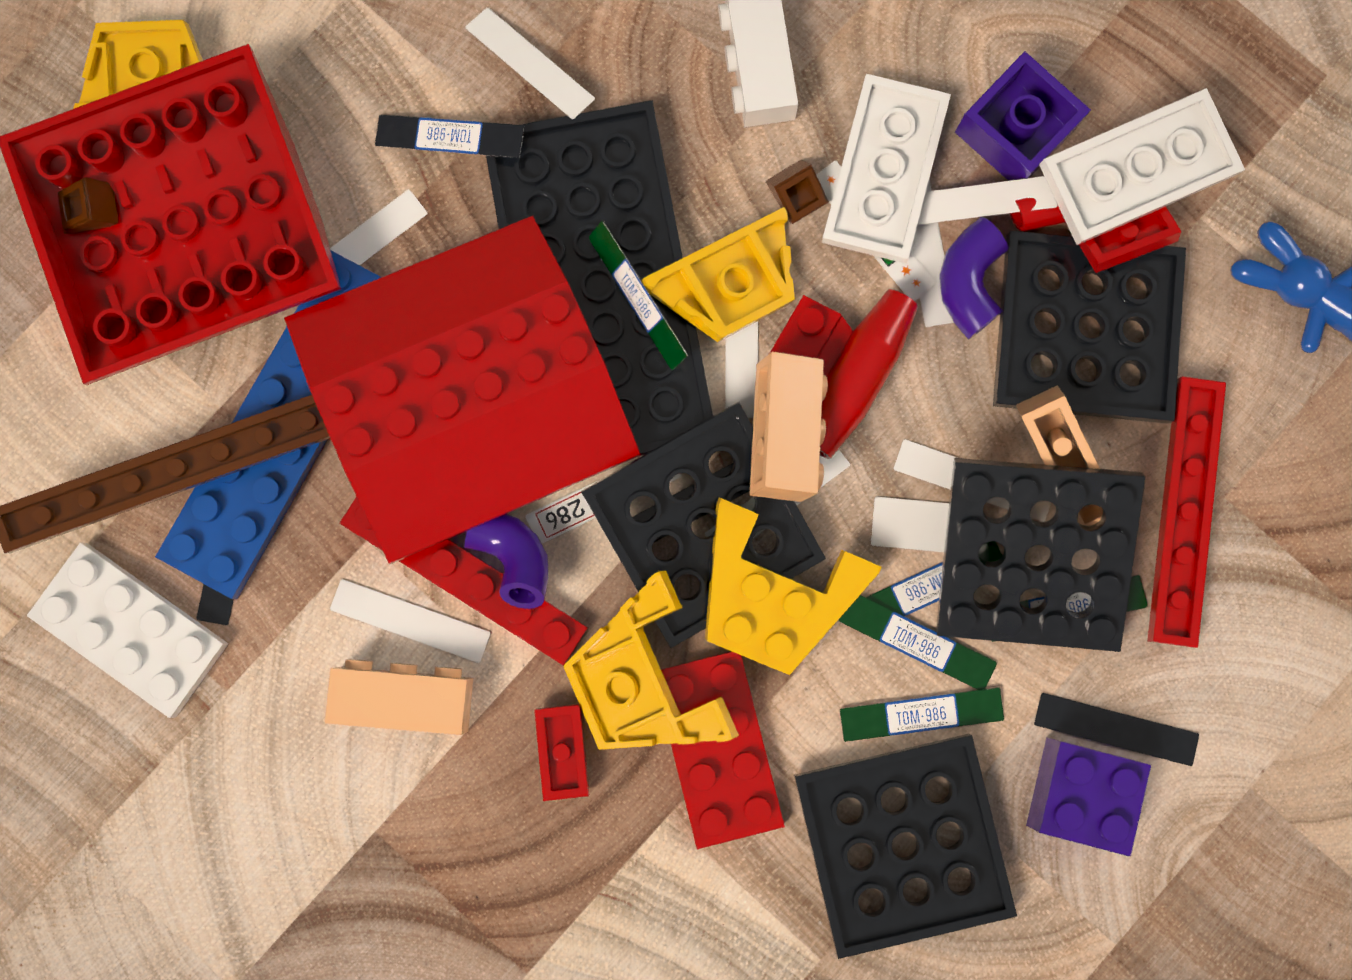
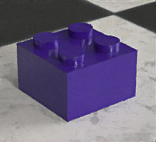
M1024 51L964 114L955 133L1008 181L1030 178L1040 168L1039 164L1043 159L1051 156L1077 129L1091 109Z
M1046 737L1026 826L1041 834L1131 857L1151 765Z

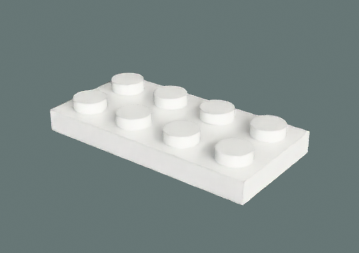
M866 74L822 243L907 263L951 94Z
M1207 88L1049 156L1039 164L1076 245L1234 177L1245 170Z
M79 543L27 614L30 619L168 718L177 717L229 644L88 543Z

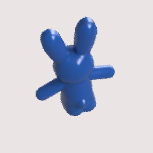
M1266 222L1260 225L1257 231L1260 243L1284 267L1279 271L1251 259L1240 260L1230 267L1231 276L1243 284L1276 291L1281 299L1290 306L1310 309L1301 340V348L1304 352L1313 353L1318 349L1325 323L1341 332L1352 342V266L1332 278L1326 264L1317 258L1304 255L1293 238L1281 225L1274 222Z

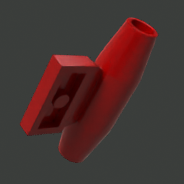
M1034 198L1015 200L1020 212L1010 213L1015 227L1021 232L1066 223L1058 204L1056 208L1032 210L1037 202ZM1165 206L1081 243L1079 246L1095 273L1178 242L1182 231Z
M888 289L854 331L841 313L803 295L771 349L770 353L778 352L823 359V375L827 377L828 387L821 409V419L825 420L826 433L824 441L820 445V456L831 459L866 417L900 358L918 309V304L907 295L893 289Z

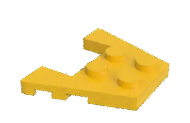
M184 20L96 23L82 74L85 82L80 101L74 104V108L203 61L189 24Z
M719 497L716 503L717 517L715 537H713V563L709 584L705 639L710 643L790 675L874 580L882 567L841 550L823 592H820L741 558V555L759 514Z
M666 570L653 574L646 581L647 584L634 597H630L620 608L617 615L605 627H601L563 666L599 750L647 747L671 743L693 744L702 741L724 742L739 736L722 697L682 715L673 699L643 630L644 626L682 608Z

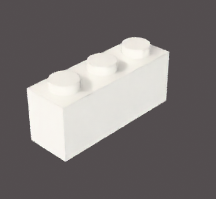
M725 0V4H718L721 31L729 30L731 45L725 46L728 72L736 73L738 85L731 87L734 113H742L744 128L795 120L798 99L782 1Z

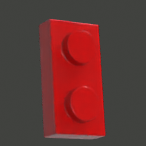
M580 704L535 709L543 801L589 796Z

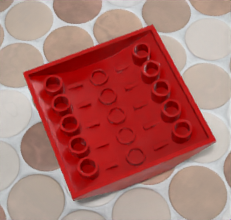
M249 44L0 136V148L84 385L95 383L341 289L323 221L293 140ZM85 177L108 182L115 193L118 224L79 233H64L58 192Z
M533 216L284 317L313 399L345 474L389 564L641 455L593 336L568 281Z

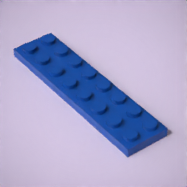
M331 250L341 289L299 305L295 313L382 277ZM287 327L232 423L312 395ZM327 440L196 486L155 557L230 599L237 600Z

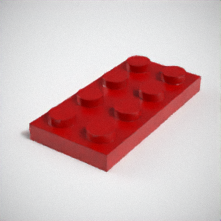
M731 651L661 669L681 715L722 697L739 736L724 742L671 743L696 848L701 849L785 827L742 656Z

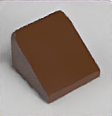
M800 160L766 180V184L779 206L786 209L788 220L791 224L829 203L812 165L806 161Z
M85 177L58 192L64 233L73 234L118 224L115 193L108 182Z

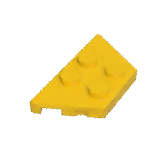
M783 207L644 277L641 282L650 295L713 340L720 342L782 309L795 300L793 279L789 273V267L792 263L790 246H786L784 226L788 221L787 211Z

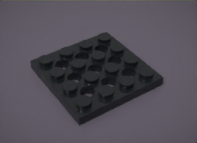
M1010 231L1006 235L1008 251L1005 253L1001 296V309L1003 312L1000 314L993 406L1017 409V404L1058 385L1075 415L1166 424L1174 422L1186 248L1165 246L1095 273L1081 247L1076 245L1071 236ZM1044 269L1054 271L1060 281L1058 289L1049 291L1041 287L1038 282L1039 271ZM1089 273L1097 275L1103 283L1102 293L1099 295L1087 293L1082 286L1083 275ZM1129 278H1138L1144 282L1147 289L1144 299H1135L1128 294L1126 282ZM1047 312L1054 317L1056 321L1054 333L1045 334L1036 328L1034 319L1037 313ZM1090 316L1099 323L1100 333L1097 338L1085 337L1080 332L1079 320L1081 317ZM1125 321H1136L1142 326L1144 335L1141 342H1131L1124 336L1123 325ZM1044 355L1051 360L1053 371L1049 377H1040L1033 372L1031 368L1033 356ZM1079 359L1090 360L1095 365L1097 375L1094 381L1086 382L1077 376L1075 366ZM1124 363L1133 364L1139 369L1141 378L1137 386H1129L1122 381L1120 368Z
M739 402L581 491L638 592L647 584L646 581L659 571L666 570L673 588L676 580L684 574H692L698 578V592L690 598H682L677 595L682 608L655 621L670 648L706 629L715 531L708 537H697L694 535L691 527L694 517L700 513L707 512L712 514L716 520V503L719 497L731 502L736 492L740 490L750 491L753 426ZM718 451L728 452L733 459L731 472L723 477L713 475L709 469L710 457ZM680 473L689 474L694 480V491L685 499L673 497L669 489L671 479ZM648 496L655 502L656 510L649 520L638 521L631 516L630 505L635 498ZM754 496L755 505L752 511L759 515L741 555L742 559L789 579L796 577L826 559L794 501ZM762 529H770L776 536L774 549L766 554L757 553L753 548V538ZM662 535L674 537L678 545L676 554L667 560L658 559L652 552L654 541Z
M954 458L936 624L937 636L1121 652L1146 476L1142 472ZM1001 497L1009 502L1008 512L1003 517L997 519L986 516L983 512L985 503L991 498ZM1040 501H1049L1056 506L1054 516L1046 522H1037L1030 517L1032 507ZM1091 504L1100 506L1103 510V515L1095 525L1084 526L1077 521L1078 513L1083 507ZM990 541L999 542L1004 546V553L1001 558L993 562L984 561L978 555L980 547ZM1035 545L1046 546L1050 549V557L1042 565H1031L1025 561V554L1028 549ZM1082 549H1091L1097 553V559L1090 568L1077 569L1072 565L1074 554ZM982 585H993L999 590V596L990 604H981L973 598L977 588ZM1035 588L1045 593L1044 601L1038 607L1027 608L1020 604L1021 595L1028 589ZM1082 592L1091 596L1090 605L1083 611L1073 612L1066 608L1068 598L1075 593Z
M964 734L794 775L838 959L1017 917L971 734ZM934 777H944L949 784V793L940 802L930 801L925 793L926 784ZM891 787L901 788L905 794V804L897 812H887L881 805L882 794ZM845 798H855L859 800L862 807L860 817L851 823L839 820L837 816L839 802ZM945 822H954L960 829L958 842L950 847L941 846L936 837L938 828ZM903 832L913 834L916 839V849L908 857L896 856L892 850L894 838ZM857 843L868 844L872 849L870 863L861 868L850 865L847 858L849 849ZM959 867L967 868L971 873L970 886L962 892L950 890L948 886L950 872ZM912 878H921L927 884V894L919 902H909L903 895L904 885ZM870 888L877 889L883 894L881 908L873 913L862 911L858 904L861 893Z

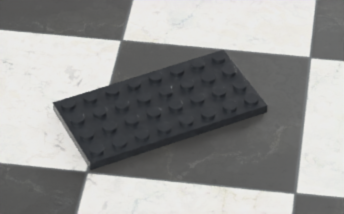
M653 100L580 113L574 119H571L569 116L520 124L524 126L519 158L486 155L499 229L530 216L534 217L568 281L602 356L641 455L651 452L713 416L696 327L650 295L687 353V357L674 370H671L589 240L590 234L603 221L641 281L644 277L683 258Z

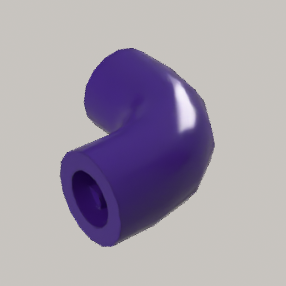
M984 217L978 218L962 231L948 248L939 274L942 302L954 324L968 340L978 334L1003 312L987 293L983 278L989 266L1008 251V245L998 228Z
M508 514L467 531L464 548L489 553L502 562L504 574L500 587V596L505 602L524 609L537 608L543 604L548 587V555L536 533L520 519Z

